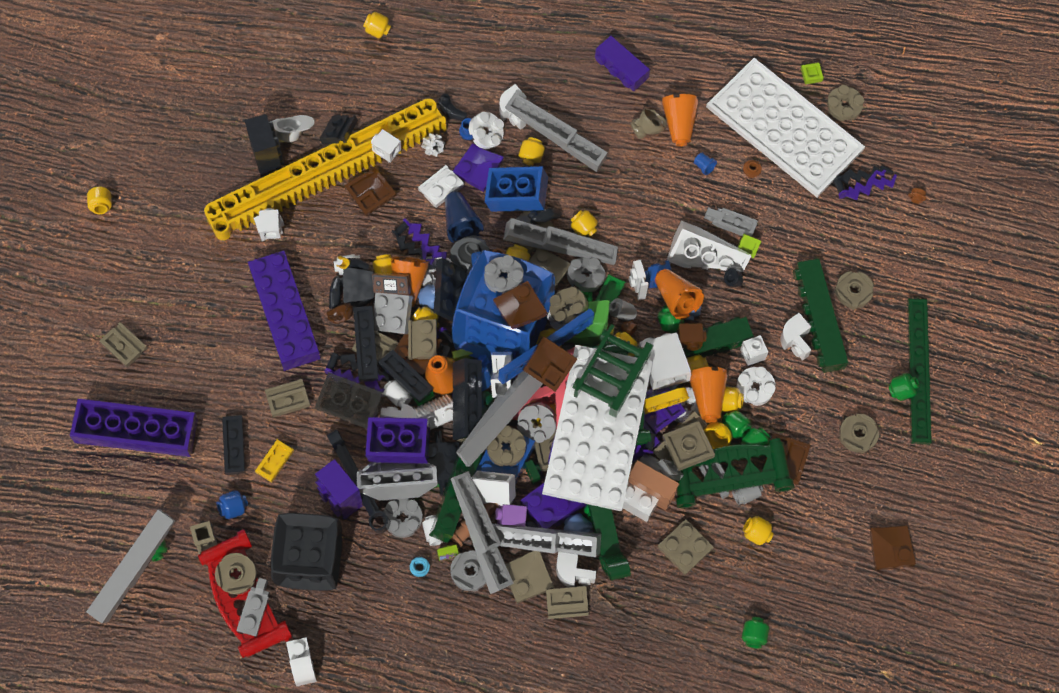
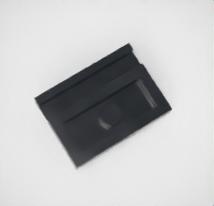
M349 115L332 116L320 136L321 143L333 144L340 141L346 143L358 122L356 115H353V117H349Z

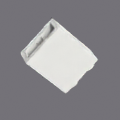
M666 333L661 337L647 338L640 342L639 347H644L646 342L654 345L648 359L653 361L649 377L652 390L690 381L691 370L677 333Z

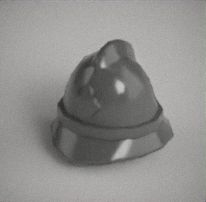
M477 235L466 236L454 243L450 250V260L454 264L468 270L469 266H473L471 260L472 253L483 250L489 251V247L486 241Z

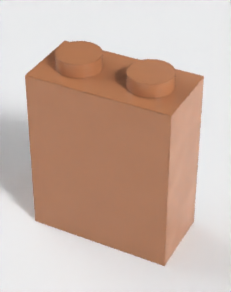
M638 460L635 465L631 464L628 482L659 499L657 506L666 511L676 495L679 483Z

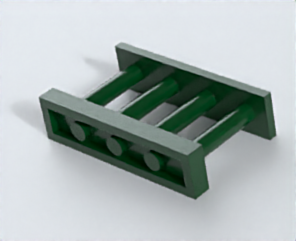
M611 324L608 330L604 329L600 337L602 341L581 379L577 378L572 388L575 389L574 397L576 398L583 391L607 403L608 407H610L609 415L616 418L648 361L654 345L646 342L644 347L640 346L638 348L614 336L615 326ZM608 342L634 354L637 358L635 364H629L605 352L604 349ZM599 358L627 371L628 377L626 380H619L595 368ZM590 374L617 387V390H619L617 397H611L585 384Z

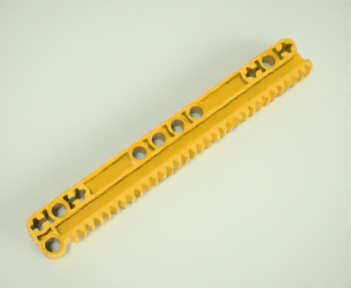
M424 99L350 135L346 143H343V141L333 143L207 204L204 208L207 221L219 240H227L230 238L233 230L243 231L242 226L244 225L249 228L250 222L255 225L254 217L259 216V211L272 208L282 212V206L289 208V203L296 205L297 199L300 202L303 201V196L309 199V193L315 196L316 190L323 192L322 187L329 189L330 183L335 186V181L338 180L341 183L342 177L348 180L349 174L356 176V170L362 173L363 167L368 170L369 164L374 167L375 161L382 163V157L372 151L371 144L374 135L379 134L382 129L401 141V149L403 148L407 151L408 145L413 148L414 142L421 144L420 139L429 136V133L433 134L435 132L440 135V130L446 132V118L442 117L434 100ZM345 148L351 149L349 151H344ZM334 156L333 159H328L327 157ZM312 164H318L316 167H311ZM296 172H302L300 175H294ZM229 204H234L231 208L227 207ZM226 227L225 230L219 231V228Z

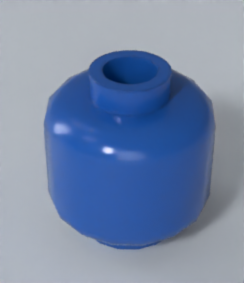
M232 491L221 495L216 505L221 517L224 516L226 519H232L245 513V507L248 506L245 495L241 496L238 491Z

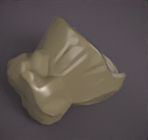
M644 108L640 117L632 120L630 126L637 138L643 139L647 134L654 135L664 131L667 121L654 109Z

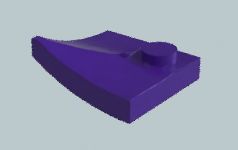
M472 143L453 172L461 180L484 192L487 186L489 168H499L504 157L484 150Z
M668 387L652 390L651 388L646 392L645 399L671 390ZM679 403L645 414L644 421L652 432L656 434L685 413L686 410Z

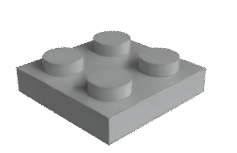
M376 293L373 311L374 330L408 334V321H410L413 296Z

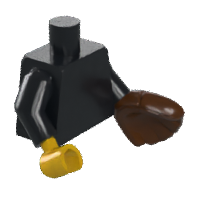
M338 256V259L343 260L341 265L336 266L343 269V301L346 304L339 305L327 312V318L332 323L340 324L347 321L353 314V308L364 307L374 298L372 280L374 269L360 258Z

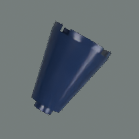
M452 191L445 197L448 239L454 243V241H459L466 236H479L478 233L484 230L483 223L463 194Z

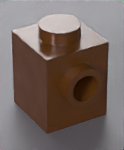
M679 324L677 333L682 348L689 351L701 349L703 342H706V330H703V324Z

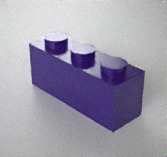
M612 36L608 37L596 48V61L600 65H604L612 76L619 78L622 84L633 92L649 78L650 69Z

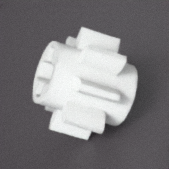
M429 133V136L423 138V145L421 147L426 149L425 154L429 156L432 154L437 157L439 153L443 152L445 142L441 141L442 136Z

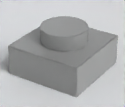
M661 459L657 464L661 474L672 480L679 481L684 476L681 471L677 470L674 461Z

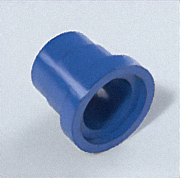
M471 118L464 119L459 129L460 136L465 140L474 139L470 135L469 129L465 128L469 126Z
M700 153L696 156L694 164L701 169L704 175H708L716 167L717 161L704 153Z

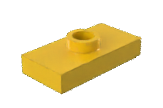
M277 439L255 470V473L272 483L294 452V449Z

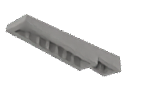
M517 93L512 96L505 106V109L595 172L599 170L606 160L608 152L578 135L576 129Z
M511 218L506 223L503 238L505 241L575 257L596 258L606 264L614 265L616 263L617 246L551 226L543 228Z
M523 371L504 395L497 396L456 452L466 466L472 465L543 383Z
M469 471L451 478L490 594L514 584L497 548L501 545L500 540Z
M160 509L156 511L86 611L89 615L100 623L110 621L129 589L135 586L176 520Z
M492 523L500 540V546L554 554L556 552L591 557H597L600 554L601 534Z

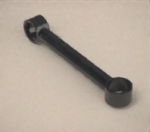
M335 429L326 435L348 476L357 486V472L359 470L342 436ZM360 493L362 503L370 516L368 520L369 526L376 533L386 532L390 527L389 517L380 511L374 498ZM383 516L386 518V523L383 527H373V521L376 517Z

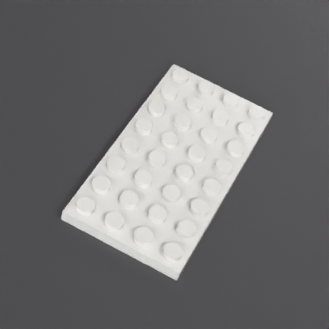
M755 58L722 88L706 106L817 198L865 149L863 144Z
M575 345L573 356L577 358V361L569 372L542 494L622 511L653 361L648 360L619 414L615 418L609 415L610 407H608L607 403L583 391L580 392L577 398L574 397L575 389L572 388L577 378L581 379L597 350ZM605 351L629 364H635L637 360L636 357ZM599 358L595 365V368L619 380H626L628 377L627 371ZM591 374L585 383L611 397H617L619 393L617 387Z

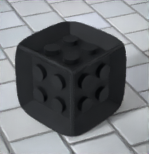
M279 514L275 523L271 553V577L273 582L278 586L291 589L318 591L336 589L342 554V525L340 520L331 516L317 514Z

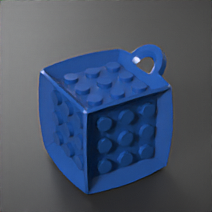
M483 250L481 252H474L471 255L473 266L466 278L454 313L452 340L455 349L472 352L473 354L469 356L477 359L479 355H487L489 363L492 364L491 355L493 352H512L514 360L535 346L540 332L545 329L548 318L545 316L530 324L514 329L510 328L493 302V299L502 295V292L496 291L495 293L491 291L484 281L485 266L491 260L503 257L506 254ZM513 257L523 268L522 283L529 282L548 314L550 298L555 294L554 274L538 265ZM501 273L499 277L507 278V273Z

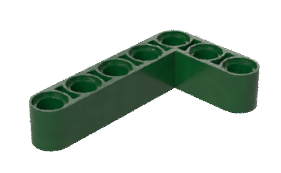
M588 504L594 533L601 534L599 558L603 572L610 581L631 576L628 560L620 550L612 509Z

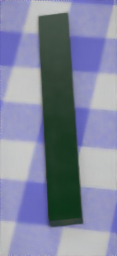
M908 298L909 374L912 377H916L919 382L917 395L910 398L911 444L930 445L932 439L927 299Z

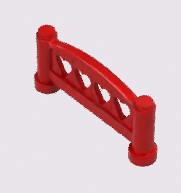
M245 529L237 532L236 536L205 549L198 554L202 566L205 564L208 566L210 585L217 607L228 627L241 642V646L238 649L242 658H248L284 640L288 642L293 639L285 620L277 624L269 603H267L257 637L236 631L241 616L237 614L238 609L234 607V602L236 600L246 601L250 589L243 594L237 595L235 598L230 597L229 593L225 592L217 584L215 570L226 555L240 553L247 556L245 550L252 548V544ZM237 568L231 573V577H235V580L239 579L241 575ZM258 578L255 580L254 588H256Z

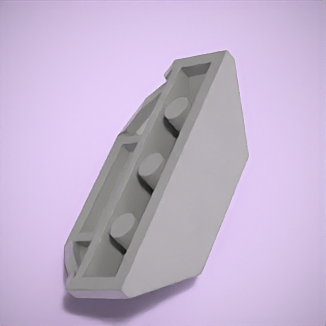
M371 462L364 469L357 472V487L360 493L379 501L418 498L437 486V469L435 465L430 463Z

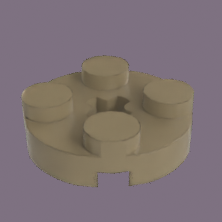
M847 85L835 88L827 99L828 112L838 121L855 120L863 109V96L857 90ZM842 101L848 102L850 106L846 105L843 107Z
M849 271L838 279L835 294L843 305L856 310L866 306L872 299L873 282L862 272L852 273V271ZM850 287H858V293L851 292Z
M575 287L565 288L550 298V314L559 324L566 325L584 313L585 310H588L586 296ZM569 303H573V305L570 306V310L565 309V307Z
M856 414L847 417L841 424L839 440L852 452L866 453L877 443L879 430L871 417L865 414ZM861 429L864 437H857L854 430L858 431Z
M505 426L488 445V457L498 466H514L518 464L525 455V438L518 430ZM510 443L511 450L505 449L503 451L502 444Z
M240 553L226 555L215 570L217 584L225 592L233 595L247 592L254 586L257 578L255 564L249 557ZM235 568L241 572L239 579L236 580L235 577H231V573L234 572Z

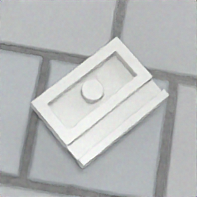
M445 165L421 184L418 190L437 208L445 202V197L450 192H457L464 186V183Z
M641 260L633 261L632 269H630L629 283L631 287H634L635 292L638 293L639 301L646 299L649 284L645 282L646 275Z

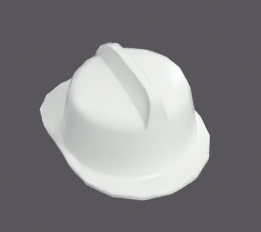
M306 115L280 118L272 121L279 142L297 141L302 131L310 129L315 124L314 119Z

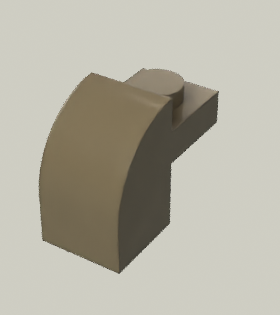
M211 521L190 526L194 544L199 554L201 551L217 544V538Z

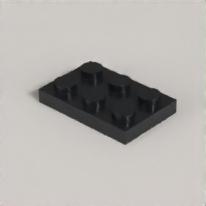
M444 258L437 259L434 313L453 322L456 306L467 278V270Z

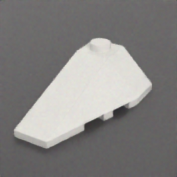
M681 220L673 237L667 261L669 260V262L684 268H717L725 271L730 268H736L744 272L751 254L697 226Z

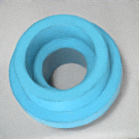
M416 557L411 561L410 571L414 576L423 577L429 572L430 565L427 559ZM419 564L424 567L420 571L416 569V566Z

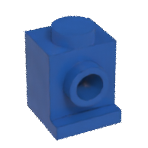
M669 260L665 261L664 265L653 264L647 267V271H644L646 275L645 282H648L649 288L657 287L655 277L660 270L669 269L671 271Z

